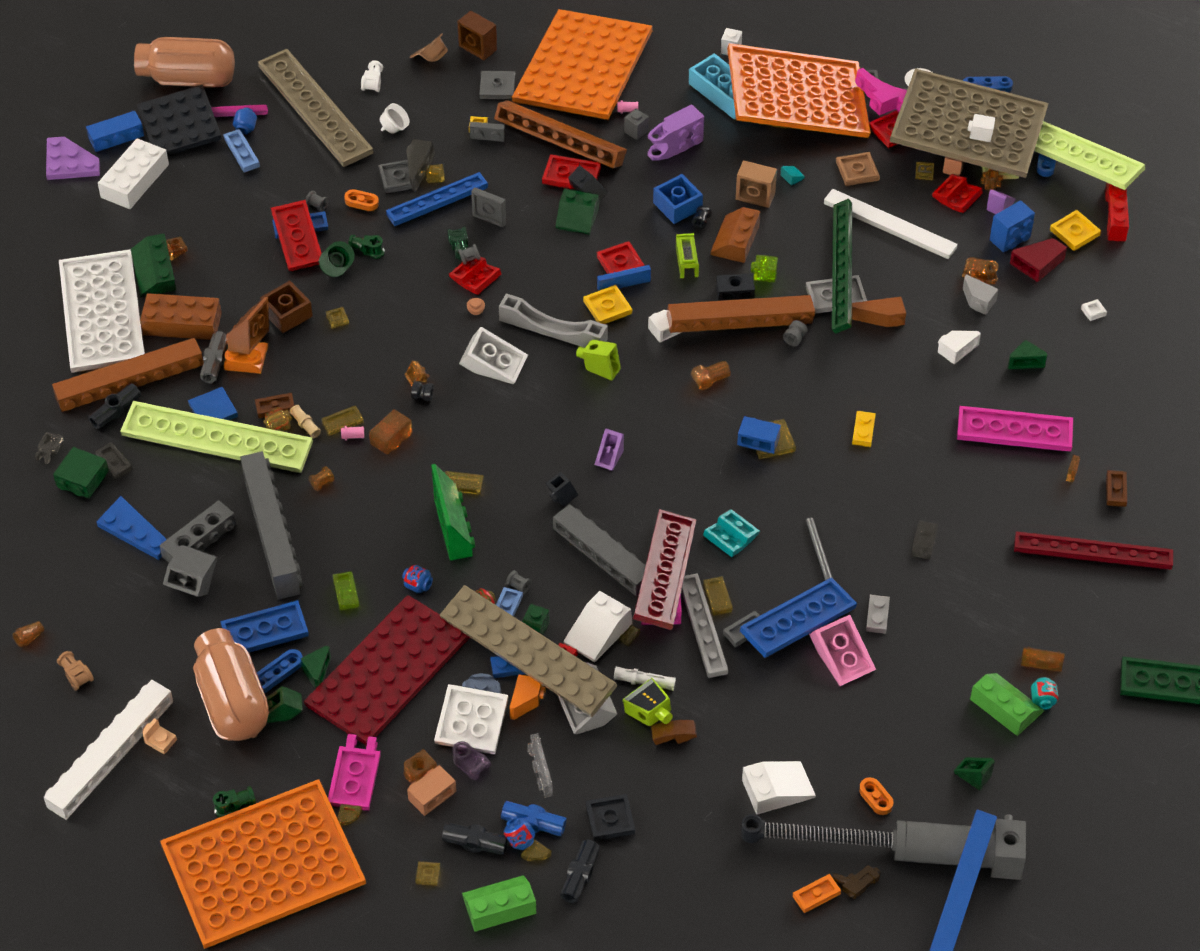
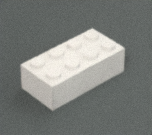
M136 139L98 182L101 198L131 209L169 165L166 150Z

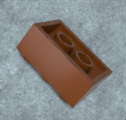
M742 207L725 215L710 255L745 263L759 228L760 211Z
M264 297L234 325L233 329L227 333L226 343L228 344V351L250 354L268 333V297Z

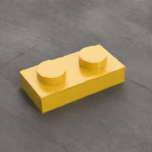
M857 411L853 445L871 447L876 413Z

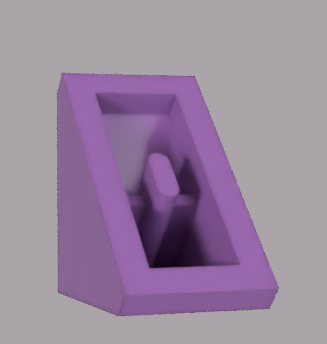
M991 189L987 210L997 214L1010 207L1014 203L1015 198Z
M605 428L595 465L609 470L615 468L624 451V434Z

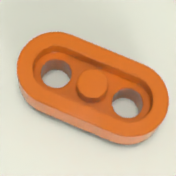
M353 189L347 191L344 195L345 203L349 207L373 211L379 206L377 195Z
M871 777L863 779L859 789L861 796L875 813L879 815L889 814L893 809V798L877 779Z

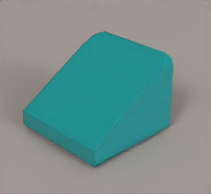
M795 166L781 167V176L791 186L805 178Z

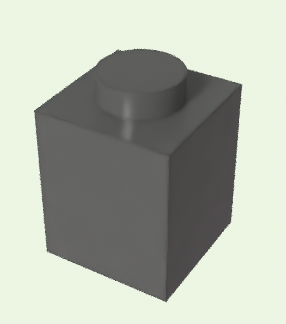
M638 109L633 110L624 117V132L632 138L638 140L649 131V116Z

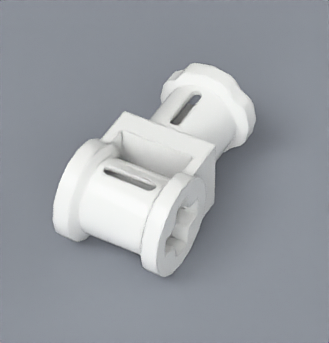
M371 61L368 65L369 71L365 70L362 76L361 90L369 89L379 92L381 86L380 72L383 71V65L379 61Z

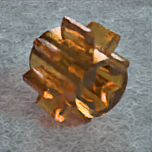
M989 169L987 172L983 171L981 184H985V189L994 190L997 187H1001L1003 175H999V171Z

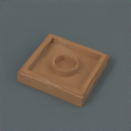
M870 152L836 157L837 166L846 186L879 181L880 175Z

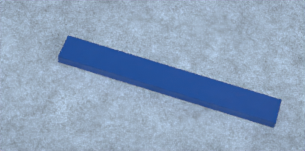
M976 810L930 951H953L997 819L995 815Z

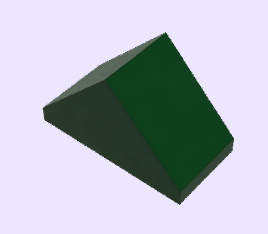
M1025 340L1010 354L1008 369L1045 368L1048 355L1042 349Z
M324 646L300 658L302 670L315 689L323 682L331 659L329 646Z
M965 757L956 767L954 773L980 790L992 777L995 761L993 758Z

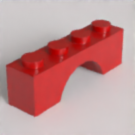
M1106 182L1105 199L1109 205L1108 240L1126 241L1129 229L1127 188L1123 190Z

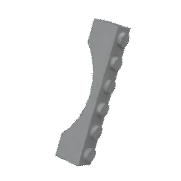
M505 294L499 305V321L584 348L591 340L604 342L608 340V325L596 321L569 322L559 320L538 311L524 299L510 294Z

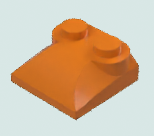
M259 342L250 354L227 350L225 352L224 370L261 374L268 343Z

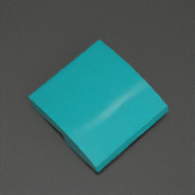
M729 510L718 517L717 523L705 529L703 536L733 557L751 543L760 530L733 510Z

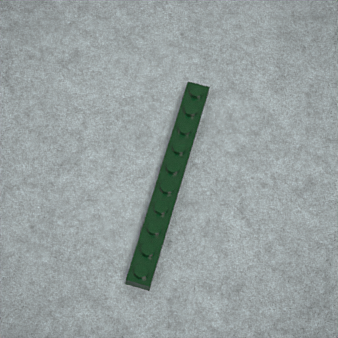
M849 198L833 205L832 330L835 334L852 327V202Z

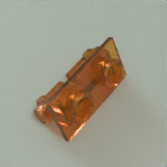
M1030 646L1023 648L1021 665L1062 672L1064 653L1030 648Z

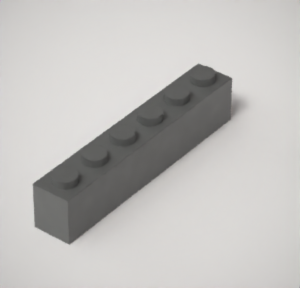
M570 504L553 517V529L631 593L635 596L639 594L646 564H643L634 553L627 551L620 542L612 539L608 532L601 530L593 520L586 518L579 509H575Z

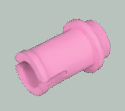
M623 100L617 102V112H621V114L638 109V102H623Z
M345 426V428H341V439H345V441L347 439L364 438V426L348 428Z

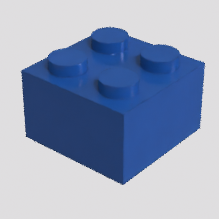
M680 174L654 188L653 203L675 224L696 213L699 206H703V194L683 174Z
M1020 200L995 214L990 241L1003 253L1015 248L1016 245L1023 241H1027L1031 237L1035 212Z

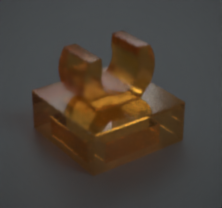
M412 361L405 373L411 386H413L414 381L426 382L430 376L426 374L425 368L418 361Z

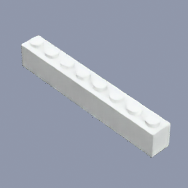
M154 680L144 685L140 693L128 702L126 708L115 716L109 727L105 728L97 740L87 747L86 752L74 761L72 767L60 776L59 781L53 787L47 790L44 796L47 808L67 820L143 736L142 732L146 724L151 723L154 718L158 720L173 703L171 691Z

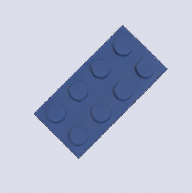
M298 600L220 621L222 629L230 631L234 643L241 644L248 652L309 636Z

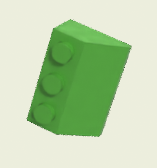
M997 673L984 675L972 688L970 700L1017 736L1044 712V709L1034 704L1030 698Z
M524 875L462 893L474 932L536 914V900L530 883Z

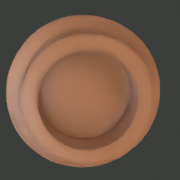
M473 298L467 302V309L471 314L479 315L485 309V303L482 299Z

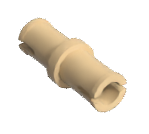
M295 405L290 409V414L298 421L300 428H304L311 438L314 439L320 435L321 430L313 423L312 417L306 415L299 405Z

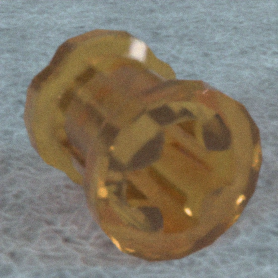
M325 466L316 475L309 476V481L313 488L319 491L323 485L334 481V475Z

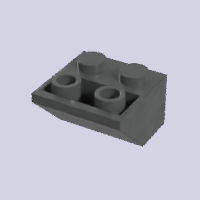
M181 545L167 566L163 585L195 596L207 595L218 557Z

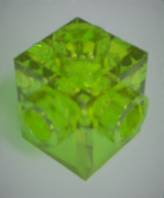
M756 255V261L751 264L754 280L775 282L778 257Z

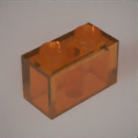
M395 409L392 410L369 432L370 444L388 455L405 438L411 435V419Z

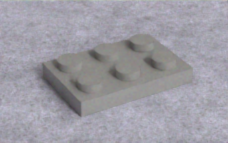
M859 275L852 276V303L867 301ZM832 279L806 282L807 294L811 295L815 314L831 312Z

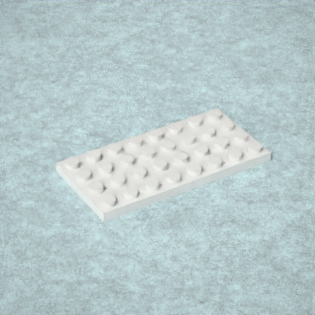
M131 249L59 260L71 373L100 369L145 354Z

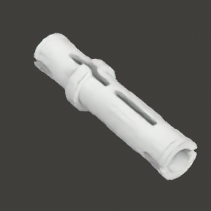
M616 666L614 672V680L627 681L635 685L636 683L644 684L653 678L661 688L672 691L676 678L645 673L635 668L631 670Z

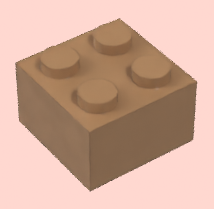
M743 160L737 174L736 200L769 208L775 195L777 169Z

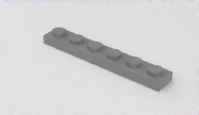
M698 573L684 576L681 592L707 676L711 678L728 674L727 664Z

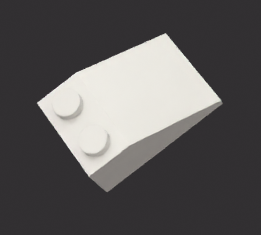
M480 327L472 336L459 364L476 374L514 384L528 354Z
M599 591L586 604L563 643L576 648L578 653L596 662L632 625L631 609Z
M801 761L760 762L743 767L742 781L756 815L806 801L816 796Z

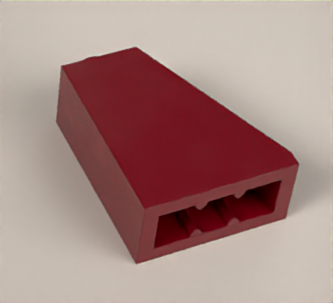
M1052 238L1017 248L1011 253L1010 264L1036 282H1039L1065 260L1067 247Z

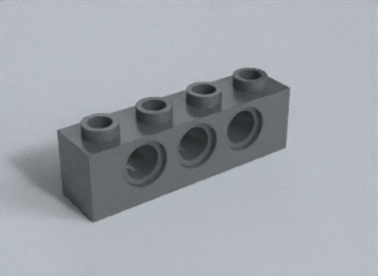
M218 500L159 545L162 557L170 563L181 545L203 552L206 547L234 528L236 525L234 512Z

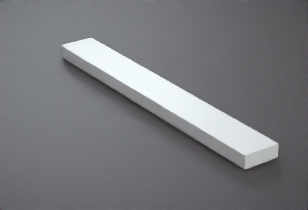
M832 189L824 199V204L833 208L834 204L849 198L852 202V217L946 259H949L957 249V244L835 189Z

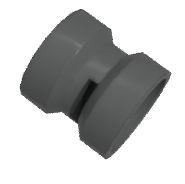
M795 320L783 334V339L791 346H798L808 329L804 323Z

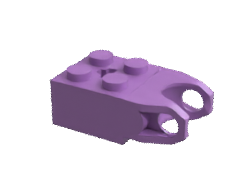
M691 104L665 117L664 122L658 124L648 134V139L654 144L650 147L648 156L652 160L668 159L701 143L704 136V115ZM658 134L659 137L655 139L652 136ZM661 151V154L655 156L652 152Z

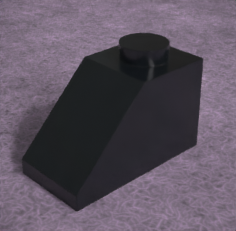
M580 165L568 177L570 185L577 191L599 195V203L608 194L597 179Z

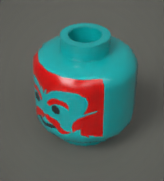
M1046 677L1037 679L1031 685L1032 702L1040 706L1041 709H1049L1058 702L1057 684Z

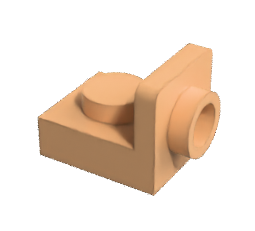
M155 718L151 723L146 724L142 732L145 744L162 754H165L177 741L176 735L162 728L159 725V721Z

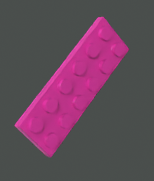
M967 406L959 407L957 440L1070 452L1072 450L1073 417Z

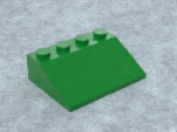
M432 464L434 502L449 560L473 556L472 548H475L474 537L469 535L471 533L470 522L465 520L467 518L466 507L461 505L463 502L462 492L457 490L456 484L436 464Z

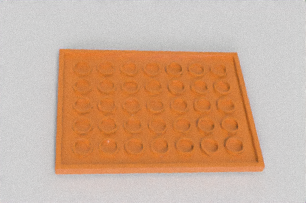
M558 9L512 96V102L609 120L653 31L652 25Z
M729 43L727 50L737 121L869 138L871 132L864 91L855 83L857 70L860 69L858 61Z
M319 779L160 841L204 949L366 884V879Z

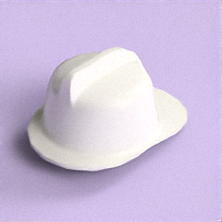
M395 103L385 108V111L380 116V122L383 126L381 131L386 130L391 134L404 130L410 123L406 111Z

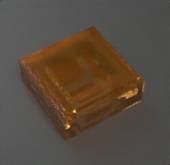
M1073 455L1066 481H1074L1081 459L1080 456Z

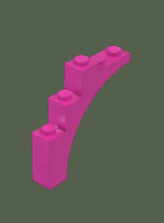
M864 68L857 70L855 83L871 99L870 106L879 116L895 109L900 112L907 90L882 82Z

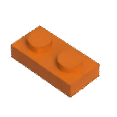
M828 874L793 892V898L801 910L806 913L839 896L841 889L831 875Z

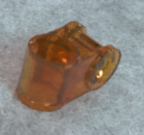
M970 257L965 261L962 277L964 278L967 274L986 284H994L997 281L996 272L998 271V264L992 260Z

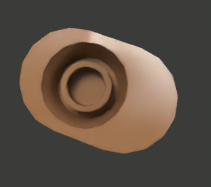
M443 33L430 44L412 54L410 58L419 54L427 61L433 62L443 57L448 51L440 38Z

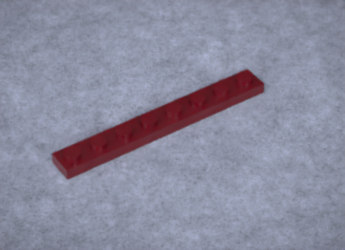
M1017 531L1015 533L1014 552L1170 570L1173 567V549Z

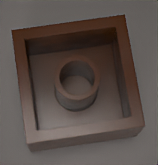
M471 10L457 21L458 40L461 48L482 60H486L497 50L496 25L493 22L488 21Z
M291 281L260 297V301L264 297H268L269 320L282 333L313 317L311 301Z

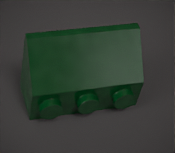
M165 233L148 236L131 248L140 297L146 296L147 293L160 294L176 290Z

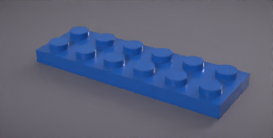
M831 577L742 625L740 632L766 658L856 608L857 603Z

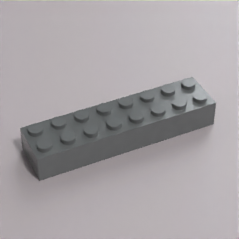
M263 451L240 456L245 485L277 600L300 595V586H303L300 575L301 571L299 563L296 561L295 549L292 547L290 532L287 530V521L283 516V507L281 502H279V493L277 487H275L273 472L271 473V470H269L271 469L269 458L264 457Z

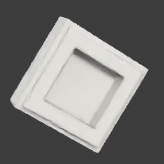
M1098 299L1081 306V310L1090 321L1106 316L1107 311Z

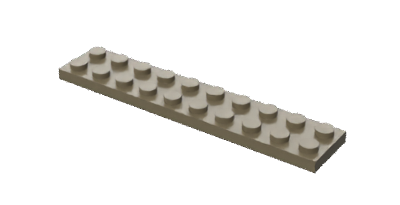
M288 49L258 61V67L343 167L373 154V148Z
M466 585L461 588L440 614V617L446 622L458 628L461 632L591 717L596 714L617 687L616 682Z

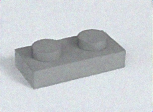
M870 594L866 625L867 632L886 634L890 597Z

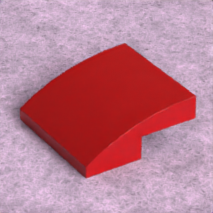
M951 174L932 193V196L947 207L964 213L983 194L981 187L967 184L965 177Z
M480 257L481 259L468 261L465 265L462 262L449 273V277L468 291L478 295L501 275L500 268L487 264L486 259Z

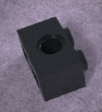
M753 274L716 276L718 301L754 299L755 286Z

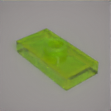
M352 571L332 575L339 609L359 607Z

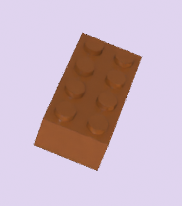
M147 293L140 319L142 333L145 336L211 340L212 335L218 331L222 314L219 298Z

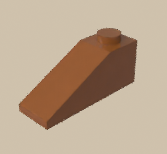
M901 297L852 303V319L884 327L905 325L906 310Z

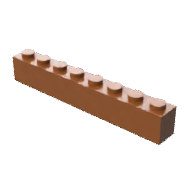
M504 101L498 103L494 117L497 121L611 168H616L623 164L627 151L623 147L513 102Z
M811 295L668 304L666 315L670 333L788 326L795 320L804 324H812L815 308Z
M195 338L54 383L52 387L61 412L106 398L110 394H117L132 383L139 387L202 366L204 364L202 352Z

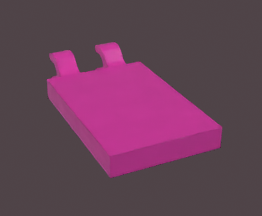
M348 734L346 747L339 746L328 800L331 806L369 811L381 756L380 751H376L378 742H376L377 737H368L366 749L356 748L357 735Z

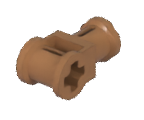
M71 651L63 652L57 659L58 665L63 666L66 677L74 690H78L79 686L94 680L88 667L80 660L76 661Z

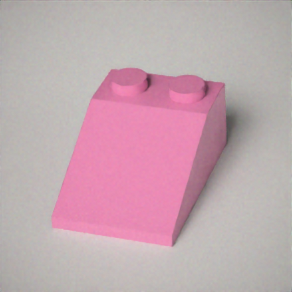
M851 615L809 634L818 654L839 686L876 670Z

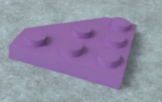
M66 137L47 138V180L100 176V161L98 157Z

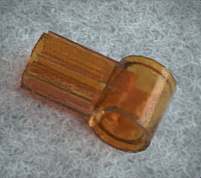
M721 361L708 367L699 365L691 371L690 375L699 389L706 390L712 386L713 382L730 376L731 371L728 363Z

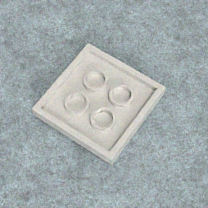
M448 684L434 739L435 744L495 755L509 699L508 695Z

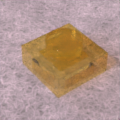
M443 164L425 166L427 183L445 181Z

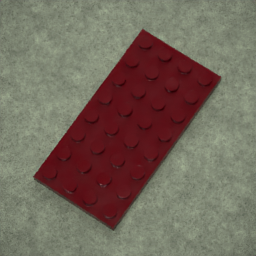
M407 595L304 700V705L347 734L357 735L356 739L367 746L368 737H377L470 637L440 617V614Z

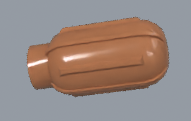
M160 37L153 40L151 44L138 43L136 45L134 68L137 76L152 77L160 85L224 87L232 81L235 58L231 47L222 40Z
M221 628L206 631L194 643L198 658L193 666V670L215 733L223 740L241 741L251 737L255 738L266 726L269 709L250 654L244 646L234 643L230 631Z

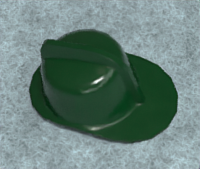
M334 242L321 254L319 266L328 276L339 277L352 265L355 256L354 251L345 242Z

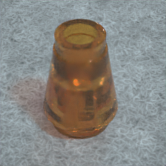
M37 621L17 628L13 633V639L20 647L28 646L36 637L44 632V627Z

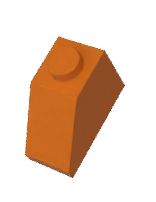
M519 674L510 704V719L515 720L538 707L540 699L545 697L546 687H543L542 684L530 676Z

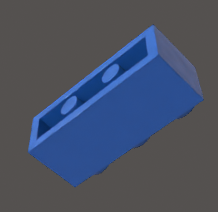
M135 111L86 126L88 139L95 152L144 136L142 123Z

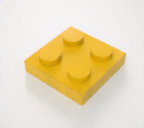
M1078 210L1050 226V231L1073 251L1101 234V230Z
M616 285L583 297V302L599 323L607 324L632 314L631 306Z

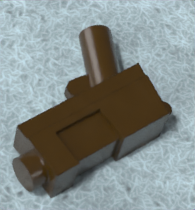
M868 865L856 875L850 873L845 877L834 873L832 878L836 883L842 884V891L848 894L850 898L856 899L865 892L867 887L879 881L881 872L878 868L875 867L873 869Z

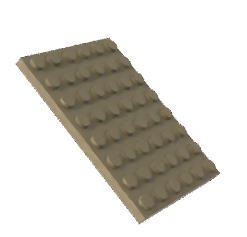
M915 68L893 128L890 142L1026 178L1049 103ZM974 114L995 117L990 142L970 139L971 131L967 130L969 120L973 121Z

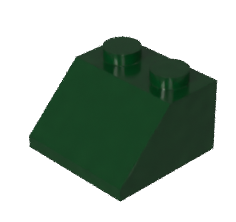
M564 189L559 203L555 227L557 229L590 235L599 210V195Z

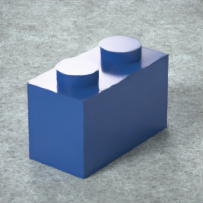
M744 416L738 432L737 445L774 454L780 438L781 425Z

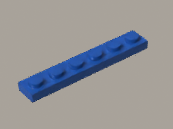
M478 172L386 210V215L392 224L397 226L472 195L471 191L474 187L484 190L488 188V183L481 173Z

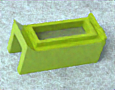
M694 233L677 234L676 252L680 278H684L685 268H693L695 277H698L699 263Z

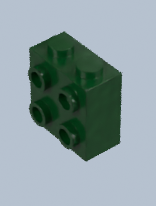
M73 447L53 476L56 486L61 490H68L77 496L90 498L109 472V468L105 458Z

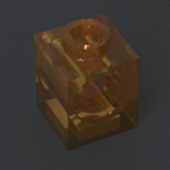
M422 749L404 762L405 772L403 774L410 783L419 781L430 769L437 767L436 762Z

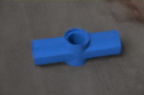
M506 801L501 813V819L509 821L514 817L527 819L535 833L540 830L561 836L564 833L567 818L548 813L541 806L534 804L527 807Z

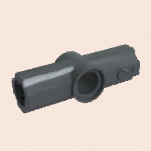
M217 331L212 335L209 348H206L204 351V364L200 378L205 383L212 384L216 381L220 367L224 366L227 343L226 334L222 331Z

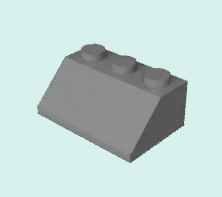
M586 663L589 666L596 669L597 671H599L596 665ZM558 695L574 734L602 727L617 715L610 696L596 714L591 717Z

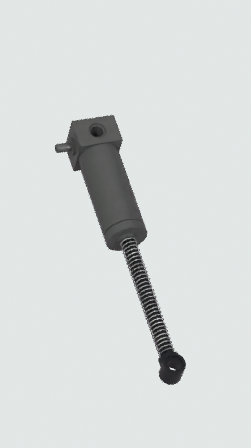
M749 814L742 820L741 837L748 843H756L760 839H764V837L769 836L771 838L772 836L774 838L782 837V839L783 837L786 839L790 838V840L791 838H794V840L797 838L798 840L802 839V841L809 839L810 841L818 840L819 842L820 840L823 842L831 841V843L834 841L835 843L839 842V844L840 842H843V844L846 842L847 844L855 843V845L857 843L859 845L868 844V846L871 844L872 846L876 845V847L877 845H880V847L881 845L884 847L891 846L892 851H894L895 861L904 860L907 862L958 866L971 826L897 820L896 830L893 829L891 833H884V831L880 833V831L872 832V830L868 832V830L856 831L854 829L853 831L847 828L846 830L843 828L841 830L839 828L835 829V827L833 829L831 827L819 828V826L817 828L815 826L807 827L806 825L804 827L802 825L798 826V824L797 826H794V824L791 826L790 824L786 825V823L785 825H782V823L780 825L778 823L770 824V822L766 824L765 820H762L758 815ZM1007 814L1004 816V819H996L981 868H991L992 878L1021 880L1026 860V821L1013 820V816Z

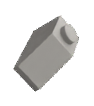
M967 274L965 275L963 291L970 308L986 315L997 300L998 289Z

